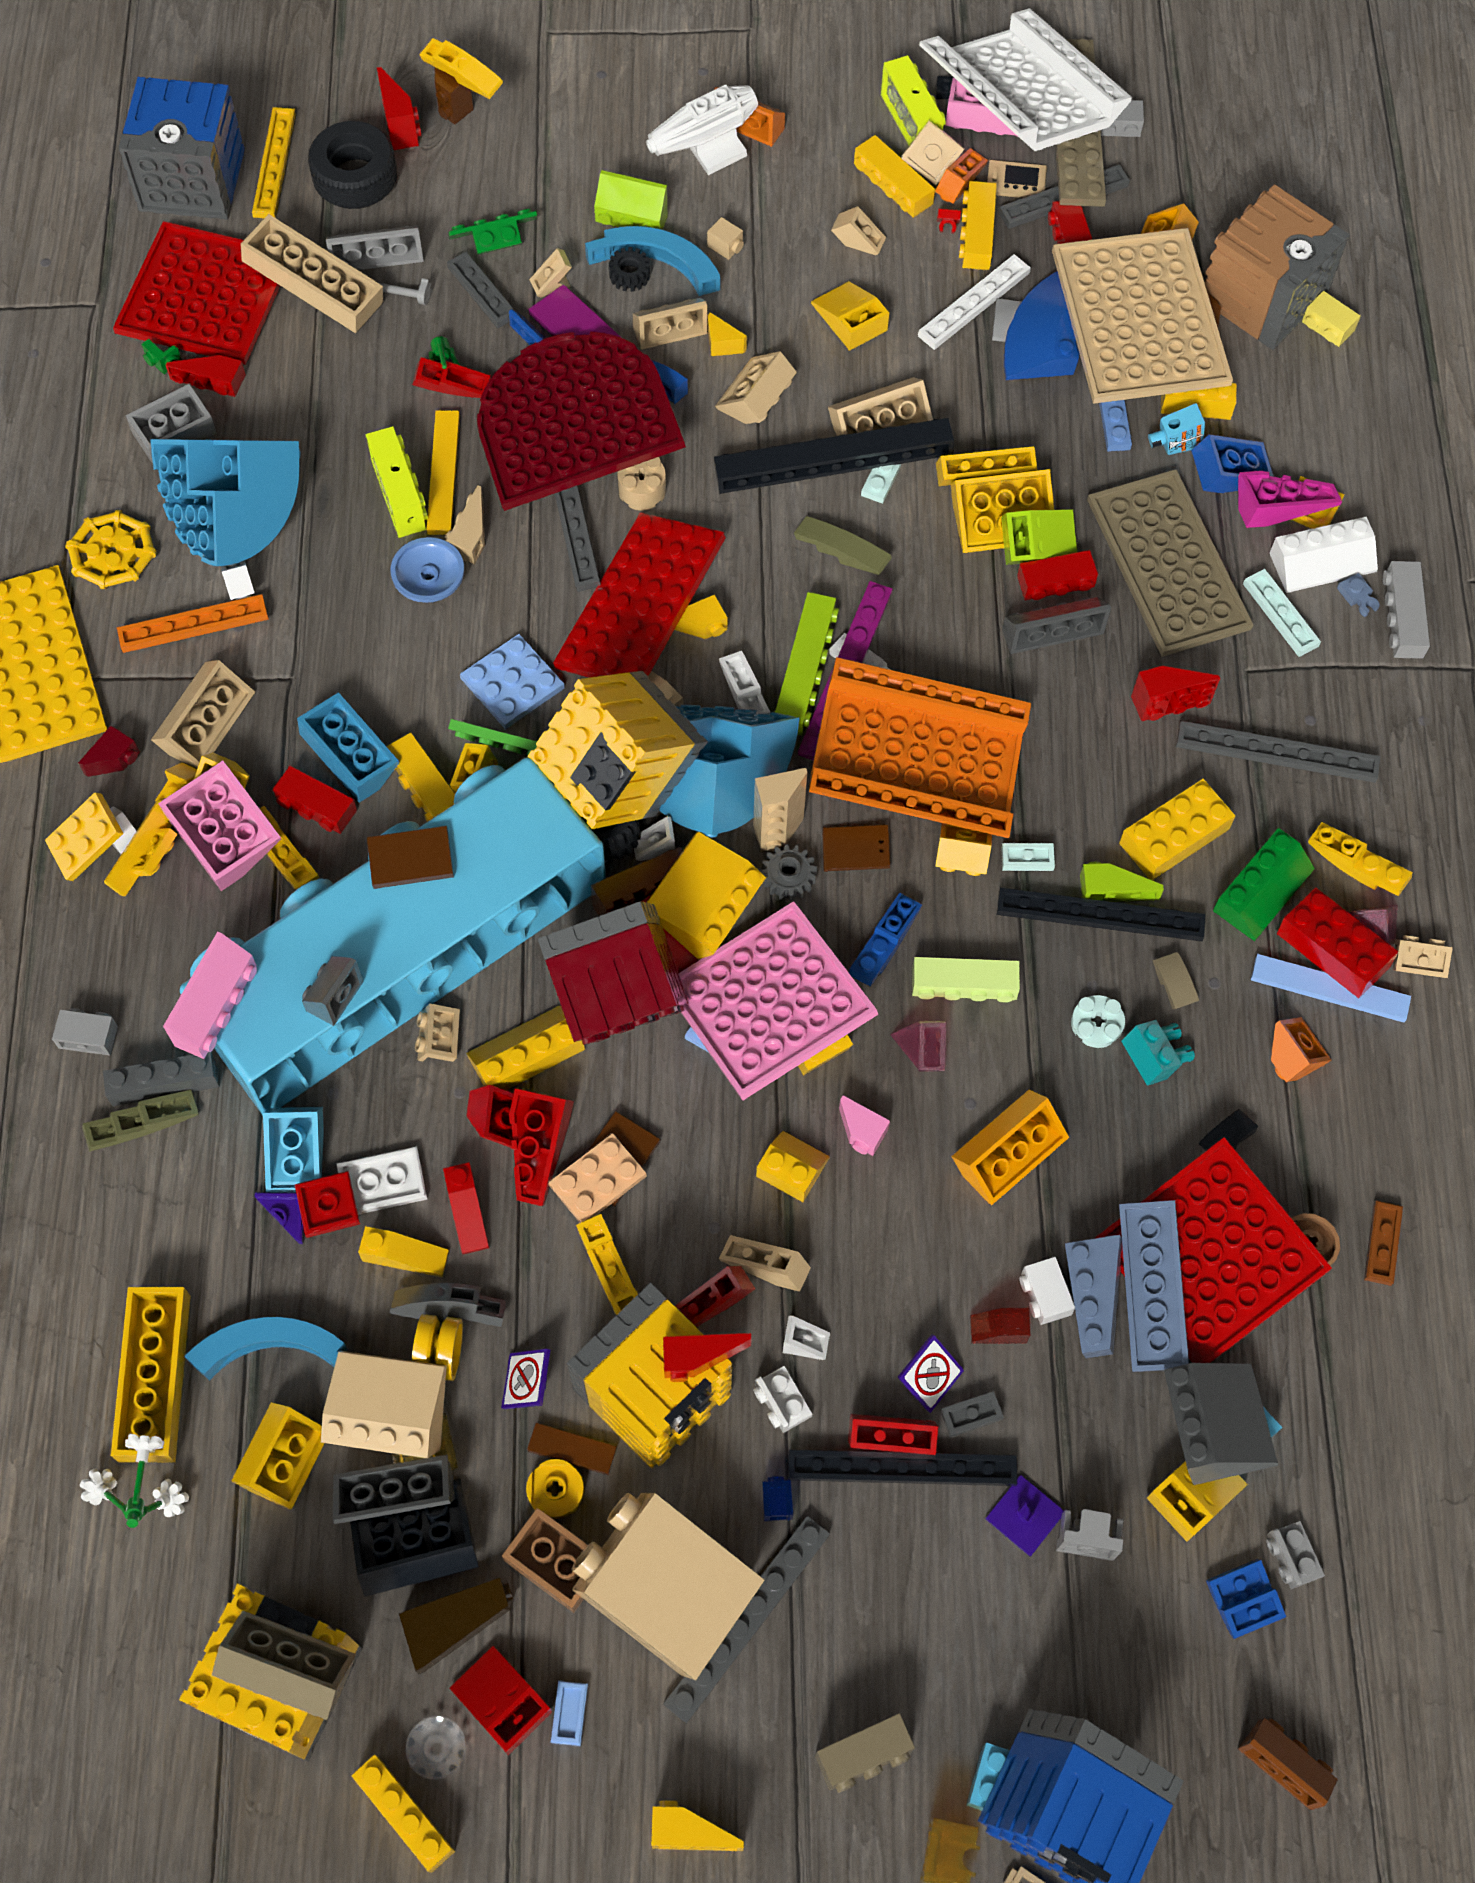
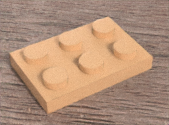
M612 1133L548 1183L579 1223H582L598 1215L647 1177V1175Z

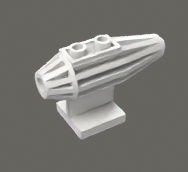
M725 84L687 103L648 134V140H646L647 147L651 153H655L657 156L690 148L706 173L710 175L747 156V150L737 137L736 128L742 126L758 107L756 95L749 85L727 86Z

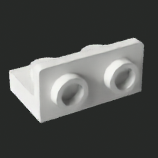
M785 1366L763 1378L760 1376L755 1379L756 1388L753 1391L761 1404L765 1402L770 1412L767 1415L774 1428L780 1427L782 1433L812 1417V1412Z

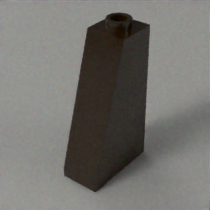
M499 1577L399 1613L415 1671L418 1674L426 1672L510 1611L509 1602L514 1599L509 1584L503 1585Z

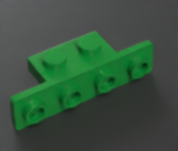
M525 209L517 212L518 215L509 217V214L495 217L496 220L487 222V219L475 221L474 226L465 227L464 224L452 227V231L448 232V238L451 240L472 235L477 255L522 244L517 224L536 220L538 214L537 211L531 212L530 209Z

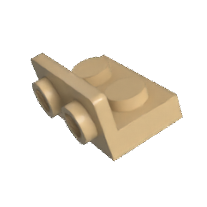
M1403 935V940L1395 939L1394 944H1397L1396 950L1399 952L1395 958L1394 971L1448 978L1453 947L1445 946V941L1429 939V944L1419 942V937Z
M429 1004L424 1010L419 1012L417 1027H420L415 1043L418 1061H424L428 1057L451 1062L457 1059L460 1009Z

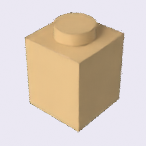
M721 217L707 231V246L728 260L735 253L738 254L744 244L743 230Z

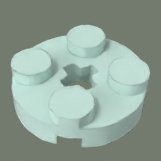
M1093 995L1084 997L1079 1001L1072 1014L1071 1026L1075 1035L1077 1034L1084 1044L1094 1048H1104L1111 1045L1112 1042L1121 1036L1125 1026V1016L1117 1000L1106 996ZM1099 1016L1105 1022L1101 1024V1027H1097L1096 1022L1091 1021V1019Z

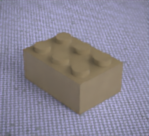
M899 1713L817 1751L815 1758L829 1791L836 1788L837 1792L840 1793L853 1787L856 1784L855 1779L864 1776L866 1781L881 1774L884 1771L882 1766L891 1763L892 1768L909 1761L908 1759L911 1758L910 1753L915 1747Z

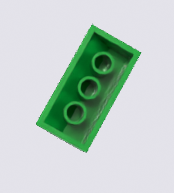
M1278 828L1219 897L1213 912L1255 942L1315 869L1300 842Z

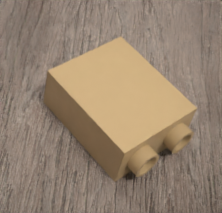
M627 1493L615 1505L607 1519V1522L616 1529L603 1547H600L593 1541L575 1561L572 1571L580 1579L572 1590L681 1676L696 1680L758 1591L764 1579L656 1493H641L637 1499L630 1493Z

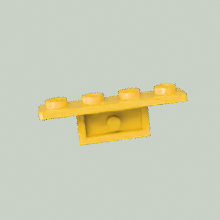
M161 800L155 802L104 880L107 886L121 896L128 894L139 876H151L156 873L160 868V861L164 854H167L174 846L173 841L177 833L170 829L172 824L158 804Z

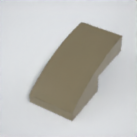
M1178 952L1152 960L1160 984L1165 986L1172 1009L1199 1001L1191 977Z

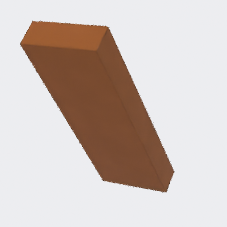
M1377 1200L1374 1202L1364 1280L1389 1286L1394 1284L1403 1206Z

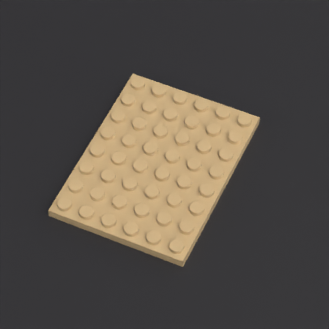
M1188 228L1053 245L1052 253L1093 404L1232 385L1233 378Z

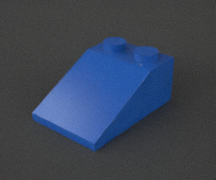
M1208 435L1191 450L1203 491L1216 493L1238 491V475L1240 472L1265 471L1269 472V476H1273L1263 442Z

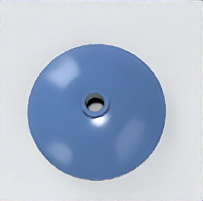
M433 537L419 538L405 544L395 554L391 563V577L396 589L408 599L425 603L436 602L450 596L460 586L464 577V562L460 552L449 542Z

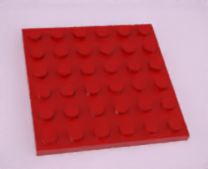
M163 221L113 326L115 334L144 341L149 339L153 343L169 347L175 345L178 349L206 356H226L240 360L242 364L246 365L280 285L242 262L241 243L244 240Z
M1225 1137L1140 1202L1172 1200L1176 1202L1188 1356L1192 1363H1212L1332 1270L1329 1263ZM1120 1219L1094 1239L1120 1235L1122 1238ZM1122 1248V1252H1121V1271H1120V1272H1121V1273L1123 1274V1276L1125 1277V1272H1124V1260H1123V1248Z

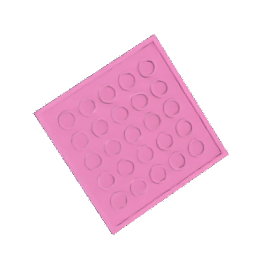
M794 901L718 948L714 955L702 958L679 973L689 1004L683 1006L685 1011L681 1012V1014L742 1101L878 1015L875 1006Z

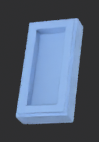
M558 1681L551 1743L581 1746L588 1684Z

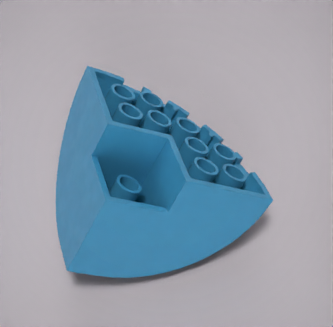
M151 439L153 468L158 470L161 482L157 485V488L166 501L163 504V508L168 520L174 521L177 527L175 530L177 537L182 544H187L192 555L200 556L202 562L213 566L239 563L263 550L281 531L291 513L297 494L299 459L301 455L299 441Z
M700 705L676 706L681 715L687 718L697 729V732L708 742L700 750L698 757L688 767L686 774L678 785L674 787L669 798L659 809L665 816L671 817L672 821L681 826L702 832L707 837H717L719 833L736 829L754 818L755 778L787 771L796 743L799 717L774 712L770 713V715L757 714V710L753 709L734 710L735 707L715 706V708H701Z

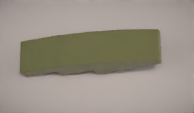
M809 516L805 517L794 532L797 540L816 545L818 552L838 557L840 564L880 575L892 559L891 554L844 529Z
M187 1090L139 1101L136 1107L111 1112L108 1118L83 1123L82 1129L90 1152L171 1127L198 1116L199 1112L192 1091Z

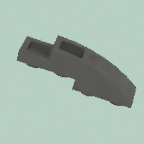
M455 1283L422 1284L395 1291L390 1313L419 1319L422 1314L436 1315L440 1324L443 1323L446 1316L501 1327L506 1300L481 1296V1287Z

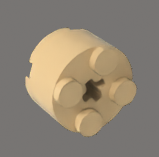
M659 457L618 471L619 497L622 501L629 504L630 508L639 511L650 510L664 499L666 494V473Z

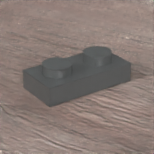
M994 1391L940 1410L950 1438L1004 1419Z

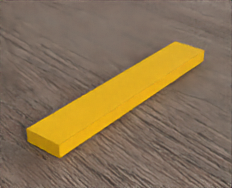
M272 108L252 209L253 218H265L268 214L276 218L296 116L295 109Z
M435 411L427 535H447L449 530L452 531L460 421L459 411Z

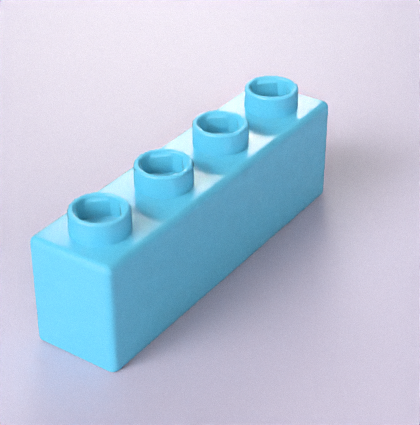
M531 758L522 759L506 771L499 765L483 767L474 772L459 786L454 795V805L421 827L416 822L406 821L398 823L381 834L447 826L453 878L373 889L368 853V861L334 884L328 879H317L299 887L283 903L280 909L281 919L248 941L244 942L242 939L234 937L229 938L253 956L257 965V971L253 980L248 981L244 987L242 1000L238 1005H234L231 1010L229 1023L225 1028H221L218 1033L214 1049L262 1115L269 1108L283 1107L412 1019L429 1004H434L592 896L590 885L606 879L603 843ZM207 949L193 962L190 968V977H192ZM332 956L353 958L357 961L364 982L336 1024L333 1026L307 1012L302 1003V996L305 989L309 985H313L318 978L317 974L320 967L324 963H328ZM190 979L180 986V994H182Z

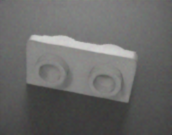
M1301 1521L1280 1529L1276 1528L1267 1534L1268 1539L1266 1542L1272 1556L1277 1557L1281 1566L1279 1567L1280 1576L1285 1584H1289L1290 1589L1325 1576Z

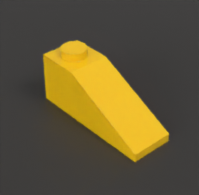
M365 1226L358 1253L363 1262L443 1277L449 1250L392 1231Z

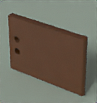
M888 825L822 828L824 872L890 868Z

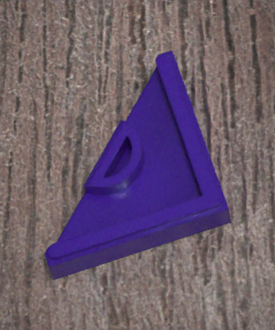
M255 1192L257 1201L298 1244H303L304 1228L297 1194Z

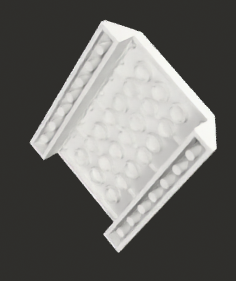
M1030 8L1012 13L1010 30L954 47H950L939 36L920 41V46L1034 151L1110 127L1132 99L1127 92Z

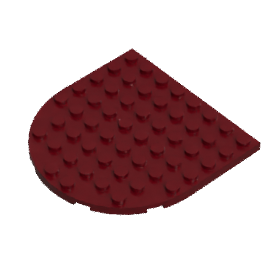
M574 332L543 339L539 343L537 342L520 351L521 355L510 363L506 361L496 371L480 398L481 406L477 414V428L504 511L686 447L661 378L652 360L647 354L644 355L638 350L635 344L607 333L590 332L589 335H575Z

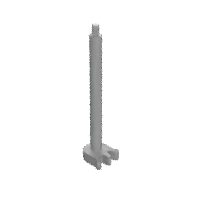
M424 278L421 279L419 290L379 283L383 286V292L417 298L419 304L423 305L428 304L432 293L429 279Z

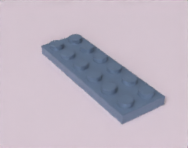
M1172 1200L1119 1204L1132 1372L1164 1371L1165 1369L1189 1364L1176 1202Z

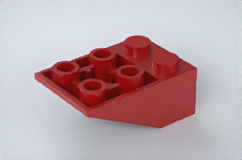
M1159 666L1139 672L1131 698L1141 722L1149 719L1155 721L1164 715L1172 713L1177 715L1187 709L1194 707L1203 708L1209 705L1220 681V676Z
M494 1646L449 1688L508 1756L552 1713L549 1706Z

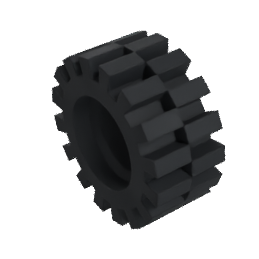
M625 247L621 248V253L618 250L615 251L614 256L611 255L609 261L611 283L613 285L616 284L617 289H620L622 286L625 292H627V288H630L631 292H635V287L640 290L642 285L646 286L647 281L650 280V263L646 253L643 251L640 254V249L638 248L633 251V247H629V251H625ZM632 266L637 268L638 270L635 272L627 273L622 271L621 269H623L624 267Z

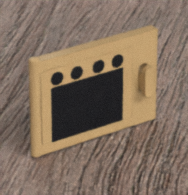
M990 160L987 182L996 183V195L1025 198L1045 191L1047 166Z

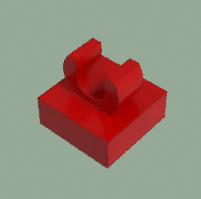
M938 209L937 222H940L939 232L943 233V226L950 224L952 227L951 234H954L956 224L960 222L961 211Z

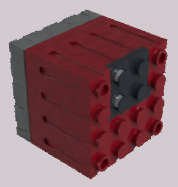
M640 901L538 938L574 1042L582 1041L583 1045L599 1042L610 1038V1035L621 1034L635 1029L636 1026L658 1021L661 1017L672 1016L685 1011L683 1006L689 1004L654 904Z

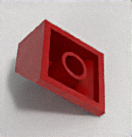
M493 1085L470 1090L466 1115L480 1137L512 1148L511 1140L513 1138L509 1112L513 1093Z

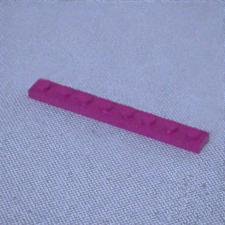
M869 581L837 658L859 663L864 662L891 598L892 588ZM832 672L798 750L799 756L810 760L814 759Z

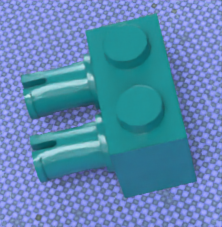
M1152 1020L1136 1025L1121 1041L1147 1086L1167 1080L1182 1063L1191 1062L1195 1058L1194 1051L1186 1052L1192 1049L1191 1046L1184 1045L1177 1049H1173L1169 1041L1179 1039L1182 1034L1180 1028L1173 1030L1178 1027L1177 1023L1160 1027L1157 1020Z

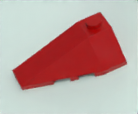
M515 1088L509 1112V1121L512 1127L513 1140H511L512 1149H514V1177L517 1201L544 1206L550 1187L548 1182L552 1180L568 1130L574 1101Z

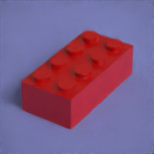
M1318 888L1312 890L1284 917L1277 932V935L1358 999L1391 967L1399 952Z

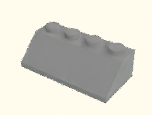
M418 225L343 235L338 234L327 236L326 238L328 252L357 270L424 262Z

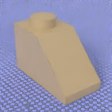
M858 206L839 213L831 230L845 246L873 255L879 254L886 239L885 235Z

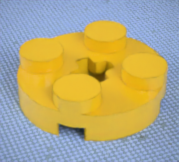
M551 1459L541 1463L530 1474L526 1484V1493L534 1511L538 1508L550 1518L559 1519L577 1510L584 1495V1484L581 1475L570 1463L560 1459ZM556 1481L559 1487H563V1491L554 1497L551 1492H547V1487H552L553 1482Z

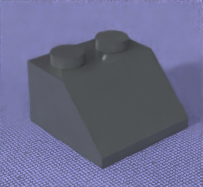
M332 956L328 963H324L320 967L317 974L318 978L313 985H309L305 989L302 996V1003L307 1012L333 1026L336 1024L364 982L357 961L353 958Z

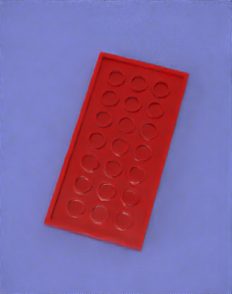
M640 513L602 577L601 585H598L556 656L553 662L555 668L589 678L643 671L649 676L726 539L724 532Z

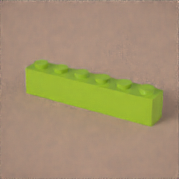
M807 592L775 713L799 717L797 735L801 736L803 735L804 727H808L811 722L812 713L809 712L810 706H815L818 693L814 691L815 685L821 684L823 671L820 670L821 664H826L829 650L825 649L827 643L831 644L834 629H831L832 622L837 623L839 608H835L836 598Z

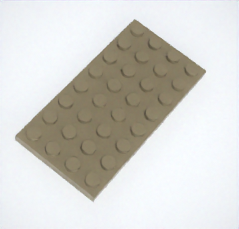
M1176 469L1088 495L1087 501L1161 657L1252 630L1253 623Z

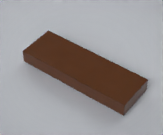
M535 1423L527 1448V1452L550 1459L564 1460L571 1465L609 1476L617 1446L539 1423Z

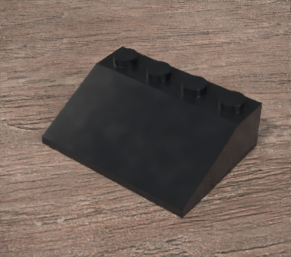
M461 1479L454 1480L455 1500L450 1504L350 1521L356 1572L364 1597L479 1567Z

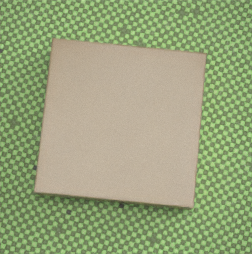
M928 120L902 154L901 159L936 186L946 169L964 151V147L932 121Z

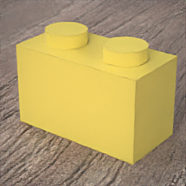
M1323 291L1307 307L1302 322L1339 347L1356 330L1361 316Z

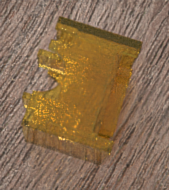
M937 1818L931 1819L929 1821L931 1831L928 1833L923 1865L924 1876L920 1877L919 1883H970L971 1877H976V1873H973L964 1866L963 1855L968 1849L980 1850V1846H976L978 1827Z

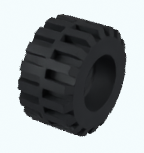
M581 817L587 824V820L584 817ZM638 820L615 824L616 826L612 829L604 831L599 830L600 828L591 829L603 843L604 860H607L609 863L613 862V859H624L623 856L625 854L629 856L632 853V848H637L638 840L641 839V829Z

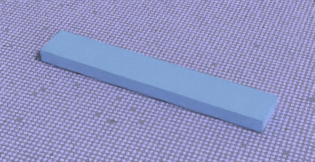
M1257 954L1250 979L1251 981L1400 1022L1407 1020L1411 1000L1409 995L1373 985L1358 999L1326 972Z

